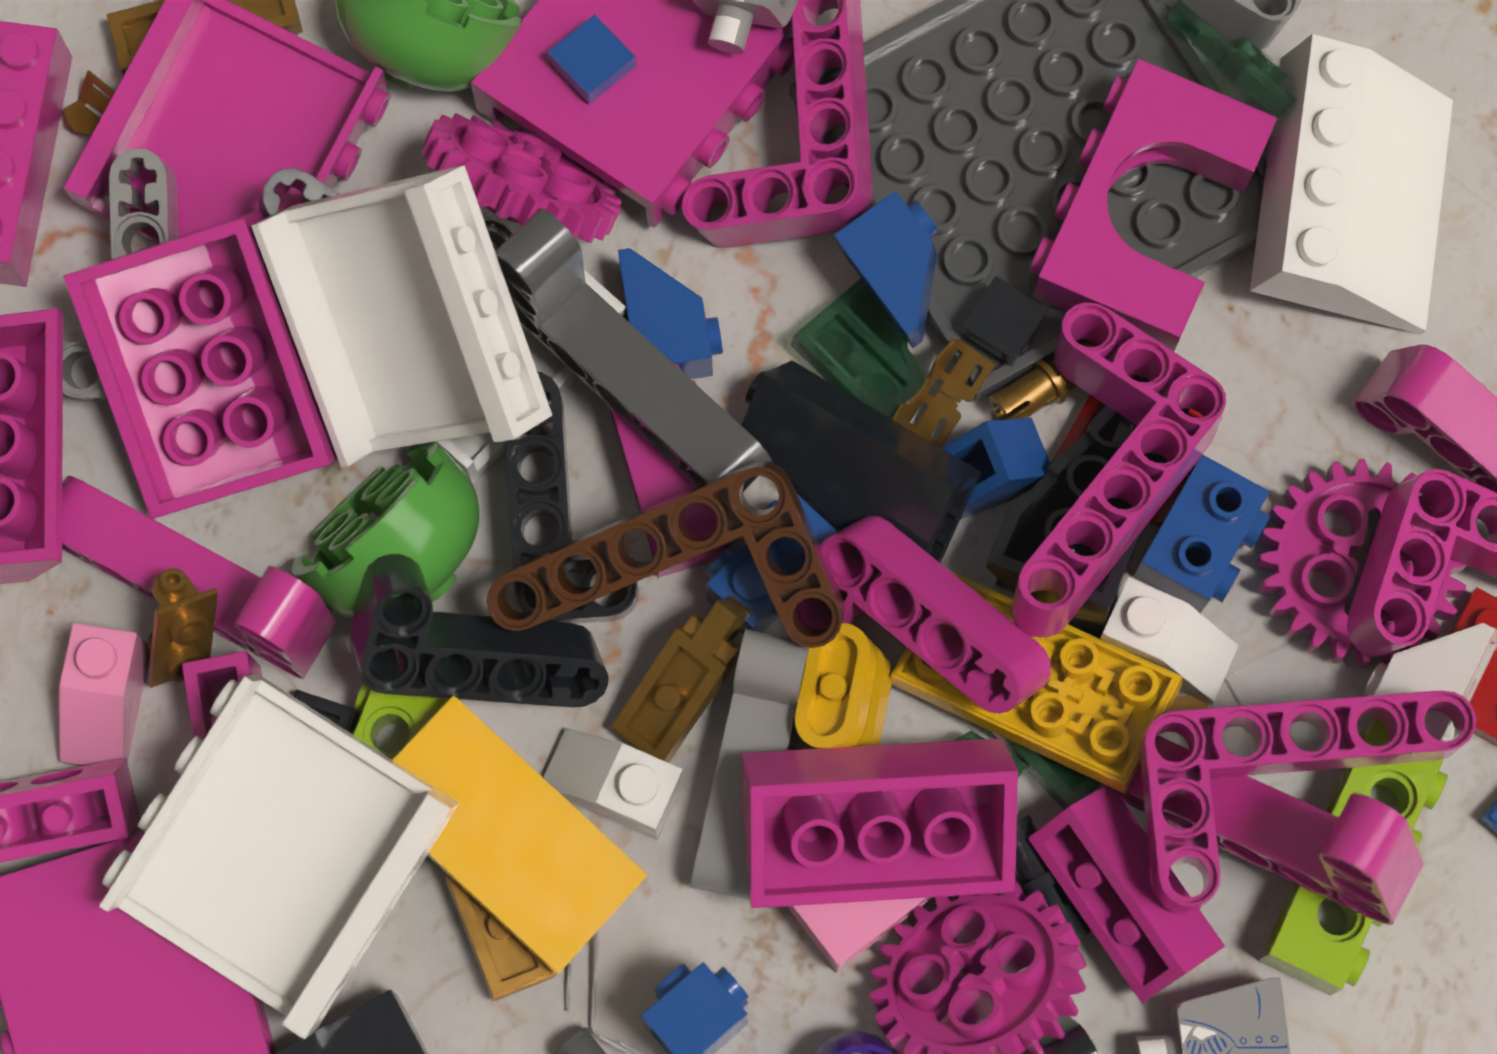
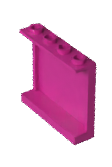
M165 0L63 188L74 202L110 220L109 174L112 163L118 155L126 150L134 148L147 149L169 163L175 172L178 194L179 236L259 211V198L267 180L274 173L285 168H297L305 171L333 189L338 178L346 182L355 170L362 153V148L356 144L366 125L376 127L387 109L391 94L385 91L387 83L384 70L375 66L371 73L227 0ZM142 166L141 176L131 178L130 182L131 186L142 192L143 211L131 208L130 213L144 212L157 216L159 215V210H154L145 204L144 190L146 184L156 182L157 176L147 170L145 166ZM293 187L285 194L275 190L274 193L281 199L277 209L283 211L299 204L298 201L302 193ZM153 227L142 228L136 232L157 244L160 242L158 232Z
M538 0L521 20L520 23L522 25L504 51L489 67L477 74L471 82L476 110L491 120L496 121L504 113L646 208L647 224L655 228L667 212L674 215L682 208L683 195L704 165L712 168L719 161L729 144L730 137L727 135L740 119L747 122L755 115L765 98L766 91L764 88L776 73L780 76L785 75L794 65L792 16L789 23L782 28L752 24L744 53L733 54L718 50L708 44L707 41L714 17L703 14L692 0ZM595 14L636 56L637 66L589 104L548 62L547 52Z
M146 832L0 876V1006H3L9 1031L1 1033V1045L4 1054H275L277 1051L262 1000L120 908L107 912L99 907L110 890L102 884L109 868L124 850L132 854Z

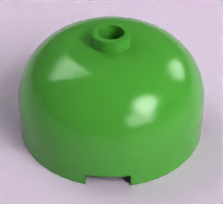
M335 0L337 20L350 45L372 65L384 70L386 80L409 89L415 86L447 92L471 89L473 79L497 59L522 25L520 23L522 19L516 17L520 6L514 0Z
M437 441L411 446L406 454L412 460L401 467L399 464H396L387 470L381 466L344 498L311 534L317 548L308 559L302 554L294 560L292 573L299 580L317 591L328 609L335 614L353 620L361 583L368 565L377 558L387 554H401L410 557L419 564L432 602L447 592L456 581L457 576L454 572L466 558L476 538L480 519L479 502L475 488L467 474ZM374 512L378 519L374 521L368 514ZM398 593L392 597H398L405 593Z

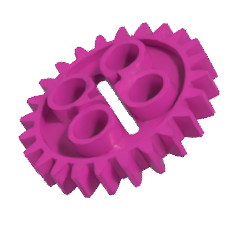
M454 113L453 118L441 115L439 120L435 119L423 144L421 155L428 158L426 161L427 167L441 171L465 165L479 207H486L500 219L523 225L539 208H543L554 215L575 238L579 237L588 243H592L594 238L602 241L606 234H610L620 213L622 200L614 196L615 188L603 184L604 180L586 171L587 168L569 159L566 154L540 137L525 133L522 129L516 128L513 132L507 130L496 120H493L492 124L489 125L476 115H472L471 119L468 120L460 114Z
M1359 459L1353 467L1351 476H1347L1343 467L1336 461L1327 470V482L1312 470L1303 479L1306 493L1293 485L1286 490L1283 497L1289 508L1274 505L1269 512V515H1271L1269 519L1280 529L1264 528L1258 538V541L1274 549V551L1260 554L1256 560V567L1273 571V575L1263 581L1259 590L1261 593H1279L1281 599H1279L1269 613L1271 617L1290 613L1294 618L1285 633L1288 637L1297 635L1305 629L1311 634L1307 645V652L1310 654L1317 650L1323 642L1331 644L1332 663L1337 664L1349 649L1354 650L1358 667H1365L1370 662L1372 656L1358 650L1350 640L1347 630L1348 615L1344 611L1347 595L1353 586L1358 569V561L1352 557L1365 542L1368 512L1371 510L1376 511L1380 519L1389 493L1400 484L1392 481L1391 463L1386 462L1376 476H1370L1365 459ZM1411 472L1400 484L1415 477L1416 474ZM1422 494L1418 497L1420 506L1425 513L1431 516L1432 509L1429 507L1431 504L1426 496ZM1338 512L1344 515L1350 521L1352 535L1341 537L1331 533L1325 525L1324 514ZM1374 532V534H1373V536H1372V538H1371V540H1370L1369 548L1367 549V553H1366V557H1365V563H1366V560H1367V557H1368V553H1369V550H1370V547H1371V544H1372V541H1373L1375 532ZM1400 554L1399 558L1402 567L1413 576L1414 568L1411 559L1407 554ZM1452 558L1449 559L1428 629L1423 636L1431 641L1442 632L1435 618L1449 621L1457 612L1454 605L1444 597H1459L1466 590V585L1451 577V574L1461 572L1467 565ZM1322 571L1329 574L1335 580L1337 595L1323 597L1315 593L1308 581L1309 573ZM1381 612L1380 618L1383 627L1387 632L1394 635L1395 625L1392 617ZM1420 640L1402 648L1403 651L1421 645ZM1397 651L1379 657L1384 664L1388 665Z
M1015 882V892L1004 893L1003 896L1001 893L975 896L960 895L959 899L950 902L947 896L936 897L937 909L932 912H928L921 906L913 909L914 915L918 920V923L913 927L904 924H897L893 927L901 942L899 945H881L879 950L888 965L872 969L871 974L880 988L870 993V999L878 1010V1013L874 1016L875 1020L896 1054H1020L1025 1050L1032 1054H1045L1039 1041L1044 1034L1059 1039L1065 1036L1057 1021V1017L1078 1015L1079 1011L1071 995L1085 992L1086 986L1078 972L1086 967V961L1078 948L1080 941L1071 924L1067 923L1060 907L1057 904L1049 907L1042 893L1038 890L1026 898L1019 883ZM987 1017L984 1021L977 1023L980 1019Z

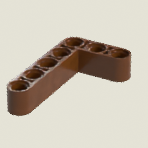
M758 461L745 465L520 563L506 571L493 582L488 590L486 601L489 614L495 623L501 627L513 631L529 629L743 536L781 623L791 640L804 647L816 648L825 646L840 631L845 606L842 595L789 476L783 468L767 461ZM754 476H763L772 480L778 489V503L771 509L759 510L750 506L743 494L746 480ZM699 502L710 506L717 515V530L711 535L699 536L690 532L685 526L683 519L684 509L687 505ZM642 529L650 533L657 545L655 558L646 562L636 561L631 558L624 547V537L627 531ZM782 537H790L800 542L806 555L804 564L792 570L781 569L775 565L769 552L770 544L773 541ZM580 555L591 560L597 573L596 582L593 586L577 587L568 580L564 567L565 561L569 556ZM509 582H524L533 589L537 600L533 612L520 613L510 607L505 596L506 587ZM804 599H821L830 607L833 616L832 621L822 629H808L798 620L796 606Z

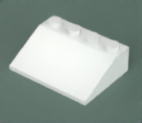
M1311 34L1281 57L1273 116L1278 117L1269 140L1250 291L1417 334L1426 332L1453 100L1370 49L1317 34Z

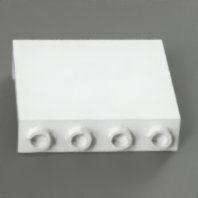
M465 165L293 205L251 225L341 468L348 467L375 451L489 432L494 443L514 440L552 416Z
M254 674L244 676L240 683L234 679L230 680L215 700L210 713L217 717L216 722L204 740L198 736L193 738L179 757L174 770L182 776L168 797L160 793L145 811L138 827L146 833L132 854L124 850L109 868L102 884L110 890L99 907L107 912L120 908L287 1016L282 1025L301 1038L306 1039L318 1029L460 803L261 675Z

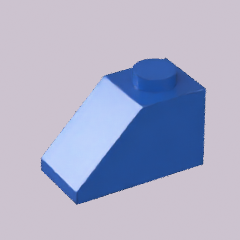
M894 191L834 234L841 253L913 349L923 341L937 260V253L931 236L938 232V229L918 201H914L907 206L899 194Z
M631 248L618 250L628 322L671 362L678 364L680 370L690 379L713 376L712 356L723 354L718 317L706 318L702 297Z
M1032 418L985 421L941 448L982 472L961 519L1010 502L1029 491L1046 474L1047 468L1051 464Z

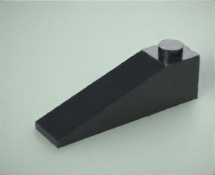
M1136 374L1132 377L1133 380L1138 382L1150 381ZM1104 406L1089 422L1087 430L1064 454L1060 453L1048 466L1046 474L1027 494L1023 493L1009 508L988 557L986 568L1013 593H1015L1017 581L1024 565L1137 427L1136 424L1109 406ZM1181 409L1186 415H1188L1190 409ZM1157 453L1144 454L1155 463L1168 462ZM1120 498L1107 499L1112 506L1118 509L1133 508L1127 501ZM1142 531L1068 625L1099 639L1101 638ZM1084 544L1069 546L1074 553L1081 556L1096 554L1090 547ZM1037 590L1030 593L1041 603L1052 604L1059 602L1052 593Z

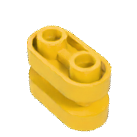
M842 623L840 631L831 642L825 646L809 649L795 713V726L801 739L812 749L880 745L892 685L891 674L893 670L888 658L854 625Z

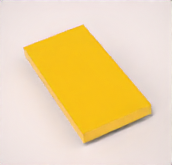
M952 572L1015 623L1012 616L1013 599ZM1067 624L1056 635L1046 638L1031 636L1044 648L1050 659L1051 674L1049 680L1039 691L1012 710L997 714L990 713L978 706L908 647L905 649L891 674L893 686L1124 794L1140 766L1139 750L1141 740L1151 722L1161 714L1168 713L1182 686L1183 676L1101 641L1099 638Z
M454 695L393 759L399 765L460 803L429 851L428 856L556 975L563 970L648 876Z

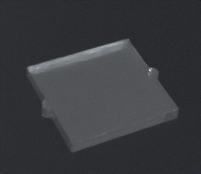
M1311 634L1224 678L1238 706L1362 697V694L1353 680L1356 675L1355 669L1346 667L1342 659L1337 664L1331 662V644L1323 642L1312 654L1307 652V645ZM1360 717L1357 721V730L1369 724L1374 717ZM1304 721L1294 722L1290 725L1289 734L1291 740L1298 748L1310 752L1321 748L1322 738L1319 730L1314 725Z

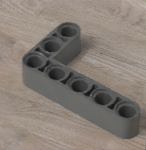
M539 208L495 251L520 323L695 486L702 485L753 462H772L767 451L748 431L585 282L580 244L554 215L543 208ZM758 476L750 477L745 481L743 492Z

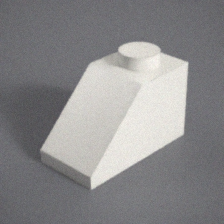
M1131 577L1127 578L1100 638L1101 641L1119 647L1183 676L1180 691L1211 705L1216 699L1239 646L1189 603Z
M1481 623L1395 653L1389 665L1382 662L1377 665L1367 683L1364 696L1444 690L1456 692L1470 702L1497 647V629ZM1439 711L1426 712L1424 723L1430 735L1440 741H1450L1455 731L1451 719Z
M568 728L565 729L543 777L569 802L658 840L684 783L683 769L624 743Z

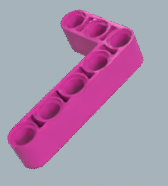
M860 0L798 1L792 14L801 162L709 175L697 179L688 186L682 200L684 217L709 243L717 247L730 248L839 232L873 207ZM838 9L835 18L831 22L822 26H816L819 17L825 11ZM833 67H842L837 79L832 83L820 85V80L826 71ZM838 125H846L845 132L838 141L831 144H823L824 137L830 129ZM850 184L849 192L843 200L835 204H827V197L836 186ZM789 193L788 200L782 209L774 213H767V207L776 195ZM728 202L725 214L717 221L708 222V215L712 208L719 203Z
M1081 303L1073 306L1066 312L1055 348L1054 362L1058 371L1066 379L1136 424L1137 427L1027 561L1019 575L1012 601V616L1015 624L1023 632L1033 637H1050L1058 634L1067 626L1211 445L1226 406L1225 391L1215 378L1107 307L1097 303ZM1075 340H1089L1097 346L1085 347ZM1140 374L1150 381L1138 382L1128 375ZM1181 409L1196 410L1204 417L1194 418L1188 416ZM1157 453L1168 462L1155 463L1144 454ZM1120 498L1127 501L1133 508L1118 509L1112 506L1107 499ZM1084 544L1090 547L1096 554L1081 556L1074 553L1069 546ZM1037 590L1052 593L1059 602L1052 604L1041 603L1030 593Z
M1441 469L1427 470L1391 490L1385 501L1348 615L1347 630L1349 638L1358 650L1366 655L1377 657L1387 655L1420 640L1428 629L1450 558L1497 578L1496 492ZM1419 492L1426 496L1432 508L1431 516L1421 508L1418 499ZM1477 518L1487 527L1488 541L1482 538L1478 532ZM1400 550L1411 559L1414 568L1413 576L1402 567L1399 558ZM1381 609L1388 612L1392 617L1395 625L1394 635L1387 632L1383 627L1380 618Z
M67 475L63 481L62 550L154 600L156 599L152 592L153 581L160 573L169 568L183 571L190 578L198 593L216 588L218 599L214 633L298 678H305L337 624L317 591L296 577L269 565L262 577H259L76 477Z
M1439 690L1182 710L1161 714L1151 722L1140 742L1139 750L1152 884L1156 898L1165 908L1172 912L1187 914L1198 911L1215 895L1220 885L1221 873L1210 778L1429 762L1446 759L1466 744L1476 730V715L1473 706L1465 697L1456 692ZM1439 711L1446 714L1453 722L1455 728L1454 738L1450 741H1440L1432 737L1424 723L1426 712ZM1364 716H1372L1381 720L1387 728V744L1379 747L1371 746L1364 742L1357 730L1358 719ZM1298 721L1309 722L1319 730L1322 738L1320 750L1310 752L1298 748L1291 740L1289 734L1290 725ZM1232 726L1248 730L1256 744L1255 753L1246 757L1235 756L1230 753L1222 740L1223 730ZM1167 731L1178 733L1188 743L1189 757L1180 762H1170L1162 758L1156 750L1155 737ZM1172 797H1180L1189 801L1196 812L1195 825L1187 829H1177L1169 825L1163 817L1162 803ZM1180 863L1196 867L1204 881L1201 894L1187 897L1177 893L1169 881L1170 868Z
M1159 735L1155 737V747L1162 758L1170 762H1180L1189 757L1188 748ZM1139 766L1125 794L1118 790L1116 791L1126 804L1145 812L1141 768ZM1249 776L1210 778L1217 845L1219 848L1383 924L1393 925L1424 864L1408 821L1400 813L1374 798L1359 793H1351L1340 816L1337 817ZM1172 797L1162 803L1163 817L1168 824L1179 829H1187L1195 825L1196 812L1189 801L1180 797Z

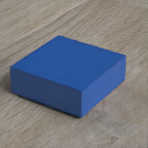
M595 14L547 52L548 62L589 104L637 66L636 56Z

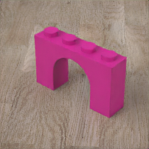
M1138 59L1129 79L1117 75L1103 107V110L1113 115L1105 132L1093 128L1079 160V164L1088 167L1080 187L1070 182L1068 183L1054 214L1055 218L1064 221L1055 241L1043 237L1029 272L1039 276L1033 297L1066 311L1075 305L1085 302L1100 304L1172 351H1175L1205 282L1148 258L1126 244L1111 222L1107 205L1108 191L1122 176L1136 168L1152 164H1170L1185 168L1244 193L1278 117Z

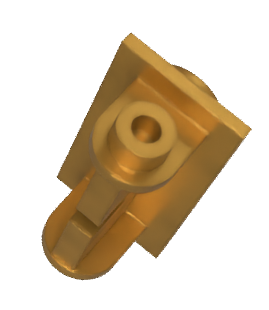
M176 568L166 569L153 581L152 592L160 608L155 609L153 631L149 635L147 648L151 655L148 679L150 688L169 681H184L182 663L211 658L218 591L216 588L198 593L190 578L183 571Z

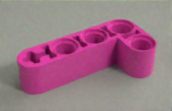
M1419 344L1390 351L1353 400V407L1356 412L1375 428L1390 435L1414 433L1465 479L1497 493V397L1457 361L1436 347Z
M879 516L864 517L829 536L820 545L843 598L845 613L842 623L851 624L867 613L981 708L990 713L1002 714L1008 712L1039 691L1048 682L1051 674V662L1044 648L887 520ZM804 599L796 606L798 620L808 629H822L832 621L831 609L821 599Z

